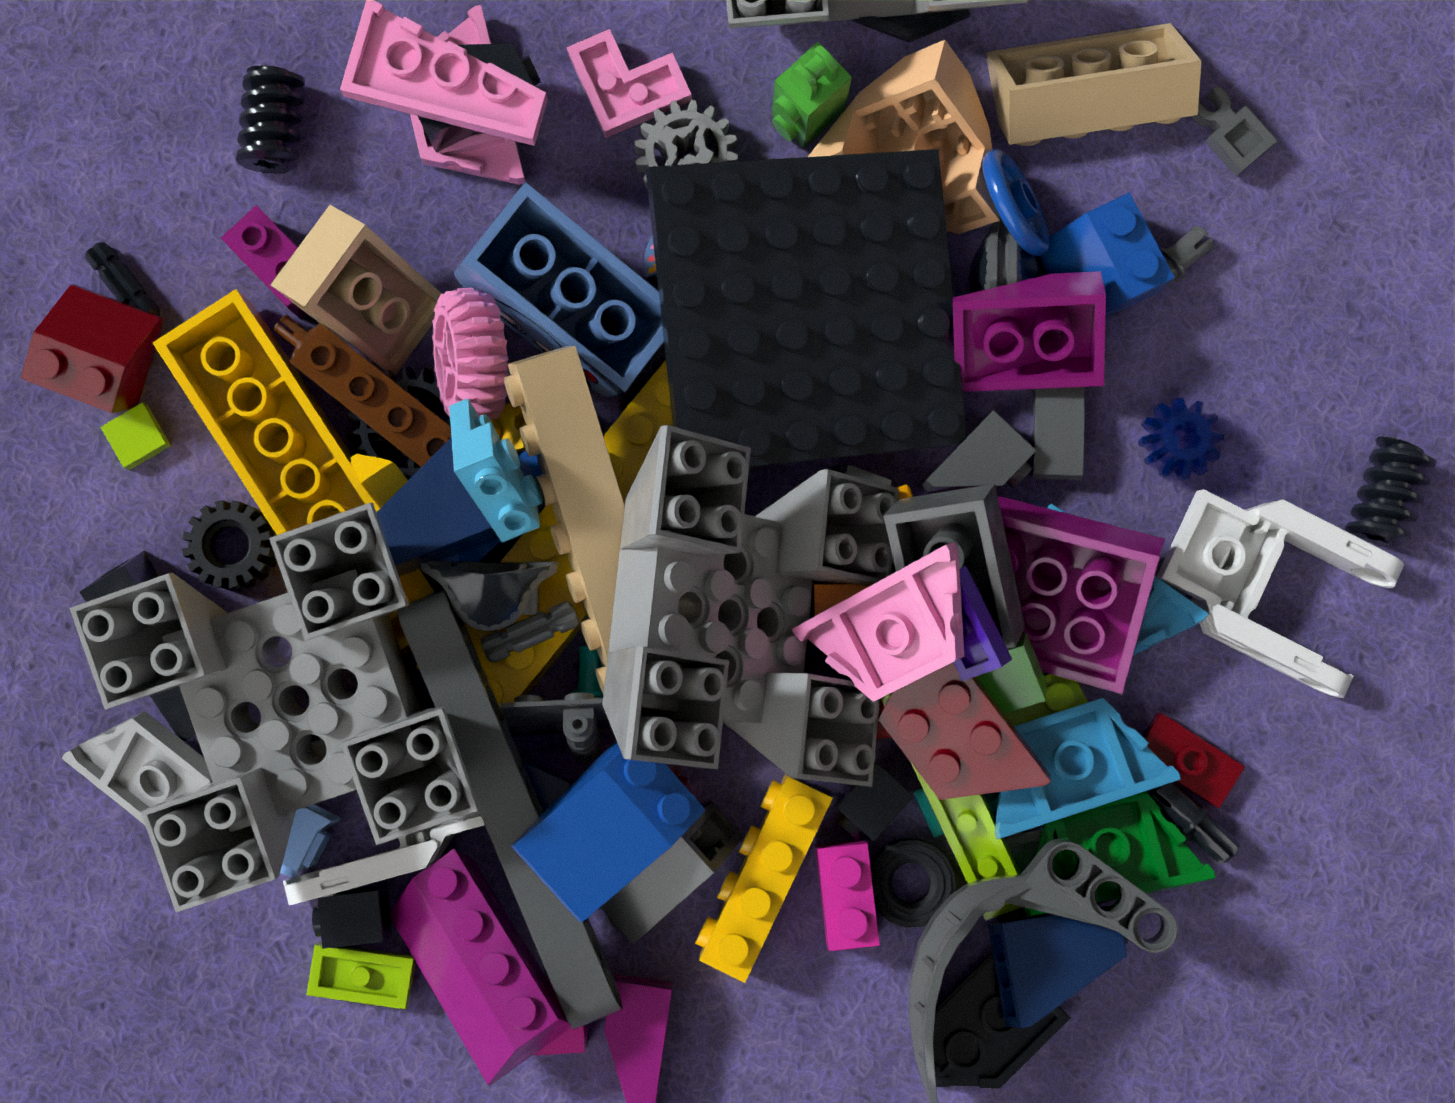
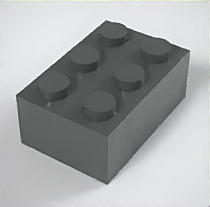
M995 484L898 499L883 515L896 572L944 545L955 542L959 550V568L967 566L1006 647H1015L1025 628Z

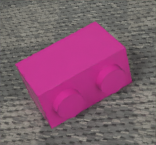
M863 839L815 844L825 941L828 950L837 951L880 946L868 843Z

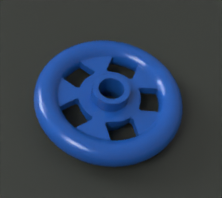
M998 149L990 150L983 159V174L992 201L1002 221L1024 251L1032 256L1044 255L1050 246V234L1045 216L1030 184L1008 154Z

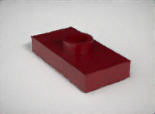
M1162 713L1156 714L1143 735V738L1149 743L1147 747L1167 767L1172 765L1179 772L1181 779L1175 782L1215 808L1221 807L1245 768L1236 760Z

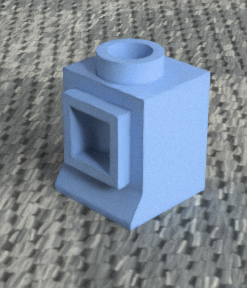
M315 804L296 810L280 873L296 878L299 871L317 865L333 834L327 831V829L339 822L341 817Z

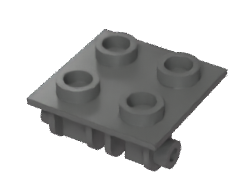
M571 693L566 695L564 700L544 701L543 697L537 695H522L514 698V702L500 703V708L513 736L565 734L572 756L580 763L593 762L600 754V732H611L610 723L602 705L603 698L595 699V696L589 693Z

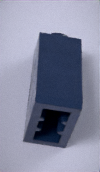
M452 437L377 511L399 577L421 569L422 560H443L499 538L454 472Z
M1098 906V907L1107 908V907H1109V906ZM1054 914L987 924L1005 1025L1009 1027L1025 1028L1034 1025L1127 956L1125 944H1127L1128 939L1119 932L1103 926Z

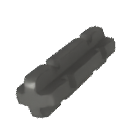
M565 601L551 607V612L547 614L542 611L505 627L506 632L496 631L484 636L481 639V646L489 662L496 663L511 656L510 652L513 650L517 653L555 637L554 633L557 631L564 633L576 628L579 625V618L574 606L570 602Z

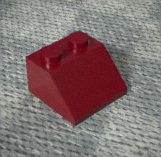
M70 284L33 332L21 379L109 413L130 410L139 403L155 350L153 342L158 339L164 318L79 285Z

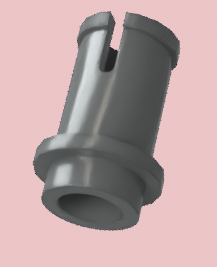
M1193 226L1187 234L1168 249L1160 248L1175 277L1172 281H1181L1189 267L1214 249L1212 238H1209L1203 244L1199 242L1208 235V232L1202 227Z

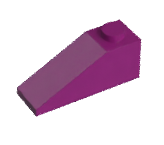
M614 974L613 978L621 996L623 1009L605 1016L604 1033L626 1103H656L673 982Z

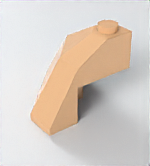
M946 40L903 57L860 91L808 156L939 149L946 230L961 234L1000 221V215L992 201L983 174L984 156L990 150H993L990 128L972 78Z

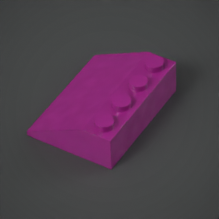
M998 496L1025 623L1022 633L1027 632L1042 672L1122 694L1165 538Z

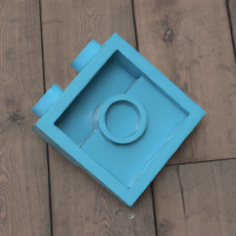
M468 398L450 405L454 472L501 542L539 528L537 505L543 503L542 494L534 477L531 474L524 476L520 470L519 457L512 442L508 438L501 440L490 418L486 414L479 416Z

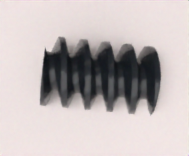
M251 66L247 68L248 74L244 75L242 80V86L246 93L242 94L240 104L245 111L239 117V124L243 130L237 136V142L242 148L237 151L235 160L238 165L256 172L288 173L289 168L284 166V161L298 160L299 153L294 149L286 147V143L299 142L301 134L287 128V126L302 122V115L289 110V106H299L304 102L302 95L290 90L291 88L303 87L305 85V78L281 67Z
M1378 436L1375 441L1380 449L1373 450L1369 456L1370 463L1374 467L1367 468L1363 474L1364 481L1368 485L1361 486L1357 491V497L1363 503L1355 504L1350 511L1351 516L1357 521L1347 523L1344 529L1346 532L1364 541L1380 545H1391L1394 543V540L1411 539L1412 534L1399 525L1401 521H1417L1418 515L1407 509L1406 505L1407 503H1423L1424 497L1413 491L1412 487L1413 485L1426 486L1430 484V478L1418 472L1419 467H1435L1437 461L1425 454L1422 448L1410 442L1392 437Z

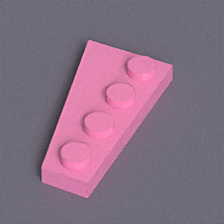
M366 0L340 87V91L346 98L535 146L548 101L546 92L492 63L486 64L469 55L466 49L449 40L447 42L425 31L416 22L406 17L400 18L384 9L383 5L375 0Z

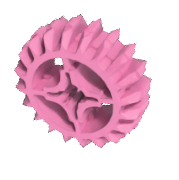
M471 287L446 291L440 295L434 308L435 317L432 320L434 328L432 335L434 372H436L437 388L440 391V401L444 405V411L450 417L449 406L468 398L479 416L486 414L490 420L498 419L506 405L507 391L504 377L509 376L507 362L509 360L506 350L507 340H505L504 323L500 319V309L496 305L493 296L485 293L483 290H474Z

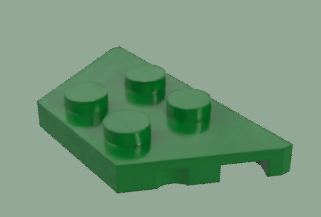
M1146 791L1042 825L1037 854L1047 842L1057 838L1067 839L1085 848L1146 894L1202 883L1216 878L1214 870L1208 863L1203 865L1184 843L1186 837L1174 823L1167 821L1162 816L1160 807ZM1064 849L1059 851L1052 860L1053 872L1058 877L1070 875L1077 865V859L1072 850ZM1114 881L1103 882L1097 887L1095 891L1096 904L1117 900L1119 890ZM1030 908L1025 909L1027 919L1050 914Z

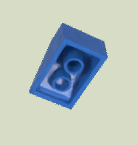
M616 740L511 847L577 921L583 922L670 849L706 810L666 764L624 759Z

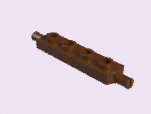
M285 315L280 321L293 330V334L279 323H276L274 332L280 334L296 347L289 362L420 467L451 438V426L321 323L307 332L292 320L289 315Z

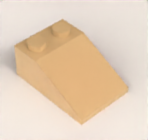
M332 205L328 206L271 283V286L359 353L382 370H391L395 375L433 325L432 320L435 317L434 308L442 294L370 228Z

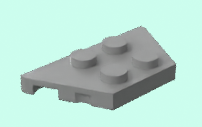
M146 711L77 745L64 753L62 757L65 762L144 825L145 823L140 811L212 783L204 757Z

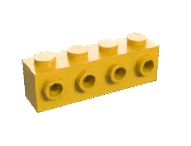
M787 774L784 775L781 783L772 780L760 807L768 810L760 828L753 825L750 826L739 849V853L746 855L738 874L729 870L717 895L718 899L724 901L716 919L707 916L695 944L702 947L699 961L743 983L746 982L833 799L830 795L795 778H790Z

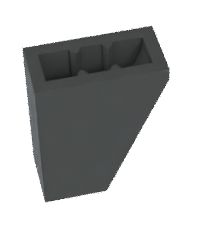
M712 801L704 806L706 811L670 849L600 907L608 915L612 926L617 931L625 934L633 944L706 881L744 838L742 833Z

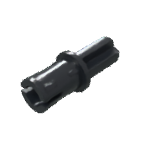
M1175 782L1156 787L1149 794L1160 809L1180 827V832L1183 835L1188 834L1217 863L1223 864L1228 862L1239 850V842L1207 813L1209 807L1206 804L1200 806Z

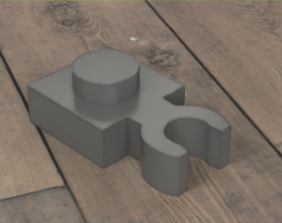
M1217 86L1208 95V98L1215 104L1216 111L1210 112L1206 110L1199 102L1198 115L1191 117L1198 125L1210 127L1214 131L1205 142L1237 177L1278 140L1247 106H1244L1235 114L1230 108L1231 100L1228 93Z

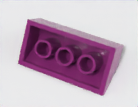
M453 849L412 878L389 916L487 1085H492L563 1034L571 1026L567 1021L555 991L473 858Z

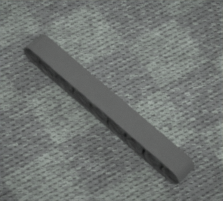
M444 588L408 603L409 605L397 610L402 629L435 707L445 708L479 806V812L567 1021L573 1029H577L623 1009L618 987L589 918L583 922H578L511 847L544 811L464 622L454 612Z

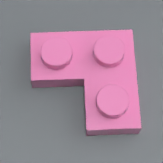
M610 29L566 47L568 56L605 138L654 118L653 111L656 109L663 113L670 111L672 101H676L680 107L692 100V94L673 52L629 71Z

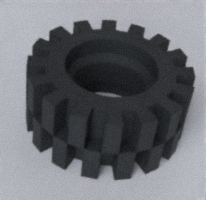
M234 500L232 502L216 501L215 507L204 506L200 509L203 515L200 518L192 516L188 522L193 526L191 533L184 531L182 540L188 541V548H182L183 557L190 558L191 563L187 564L190 571L199 575L198 579L202 582L228 590H240L243 587L249 589L256 586L255 582L257 580L264 581L269 576L266 571L270 566L275 568L277 559H274L275 553L269 539L276 536V533L263 513L252 506ZM238 527L248 536V553L238 563L225 564L219 560L215 553V541L218 535L225 529Z

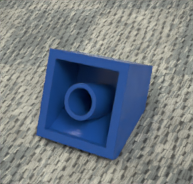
M1130 192L1085 213L1050 236L1048 251L1044 255L1036 256L1046 275L1101 271L1106 293L1105 318L1160 292L1175 278Z

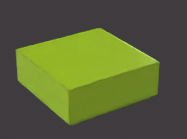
M140 403L100 427L123 468L127 470L133 469L171 447L149 406L144 403Z

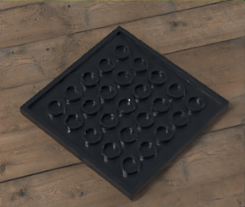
M939 149L653 166L646 170L673 427L750 447L749 467L960 445L967 438L960 364L954 360L953 291Z

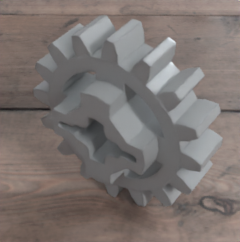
M691 100L688 109L684 111L680 110L676 101H672L671 113L665 115L659 109L654 110L656 124L653 126L643 122L640 126L641 134L647 140L635 141V152L642 156L635 160L637 172L645 173L649 167L658 166L654 158L655 150L660 151V155L667 158L665 166L738 161V155L730 152L737 148L736 135H726L729 130L727 118L715 122V108L709 106L703 114L697 112L696 100ZM709 136L717 145L718 158L714 157V152L706 148ZM694 146L695 156L687 154L684 159L679 161L678 151L685 153ZM645 175V177L643 178L644 186L646 187V189H648L647 178Z

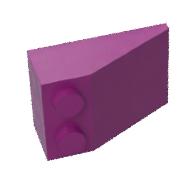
M1101 271L1048 274L954 297V360L960 364L962 392L1104 386L1106 293Z

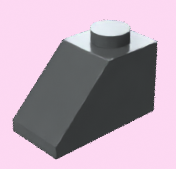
M993 410L932 473L921 487L927 493H941L995 484L997 491L1005 483L1013 489L1033 468L1026 461L1037 450Z

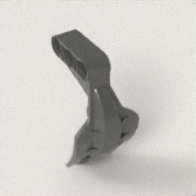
M1059 838L1047 842L1021 875L998 876L967 883L952 893L931 916L919 938L909 973L908 1017L912 1046L929 1102L939 1103L935 1080L933 1033L936 1003L944 971L958 945L984 913L999 910L1005 903L1112 929L1122 934L1141 949L1153 953L1165 951L1174 944L1178 935V925L1175 917L1168 909L1085 848L1067 839ZM1064 849L1072 850L1077 859L1075 870L1065 877L1056 876L1052 869L1054 856ZM1114 881L1119 890L1116 902L1107 908L1098 907L1095 901L1097 887L1103 882ZM1157 913L1161 921L1159 932L1152 938L1142 939L1138 933L1140 919L1145 914Z

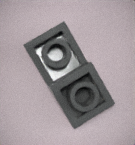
M1084 387L1033 389L1034 429L1032 433V447L1037 451L1032 455V479L1082 481L1085 426Z

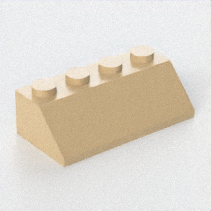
M1171 23L986 52L998 124L1009 145L1031 146L1038 144L1043 139L1056 137L1075 139L1087 135L1088 132L1106 129L1126 131L1138 124L1150 122L1170 124L1179 121L1182 117L1198 115L1201 59Z

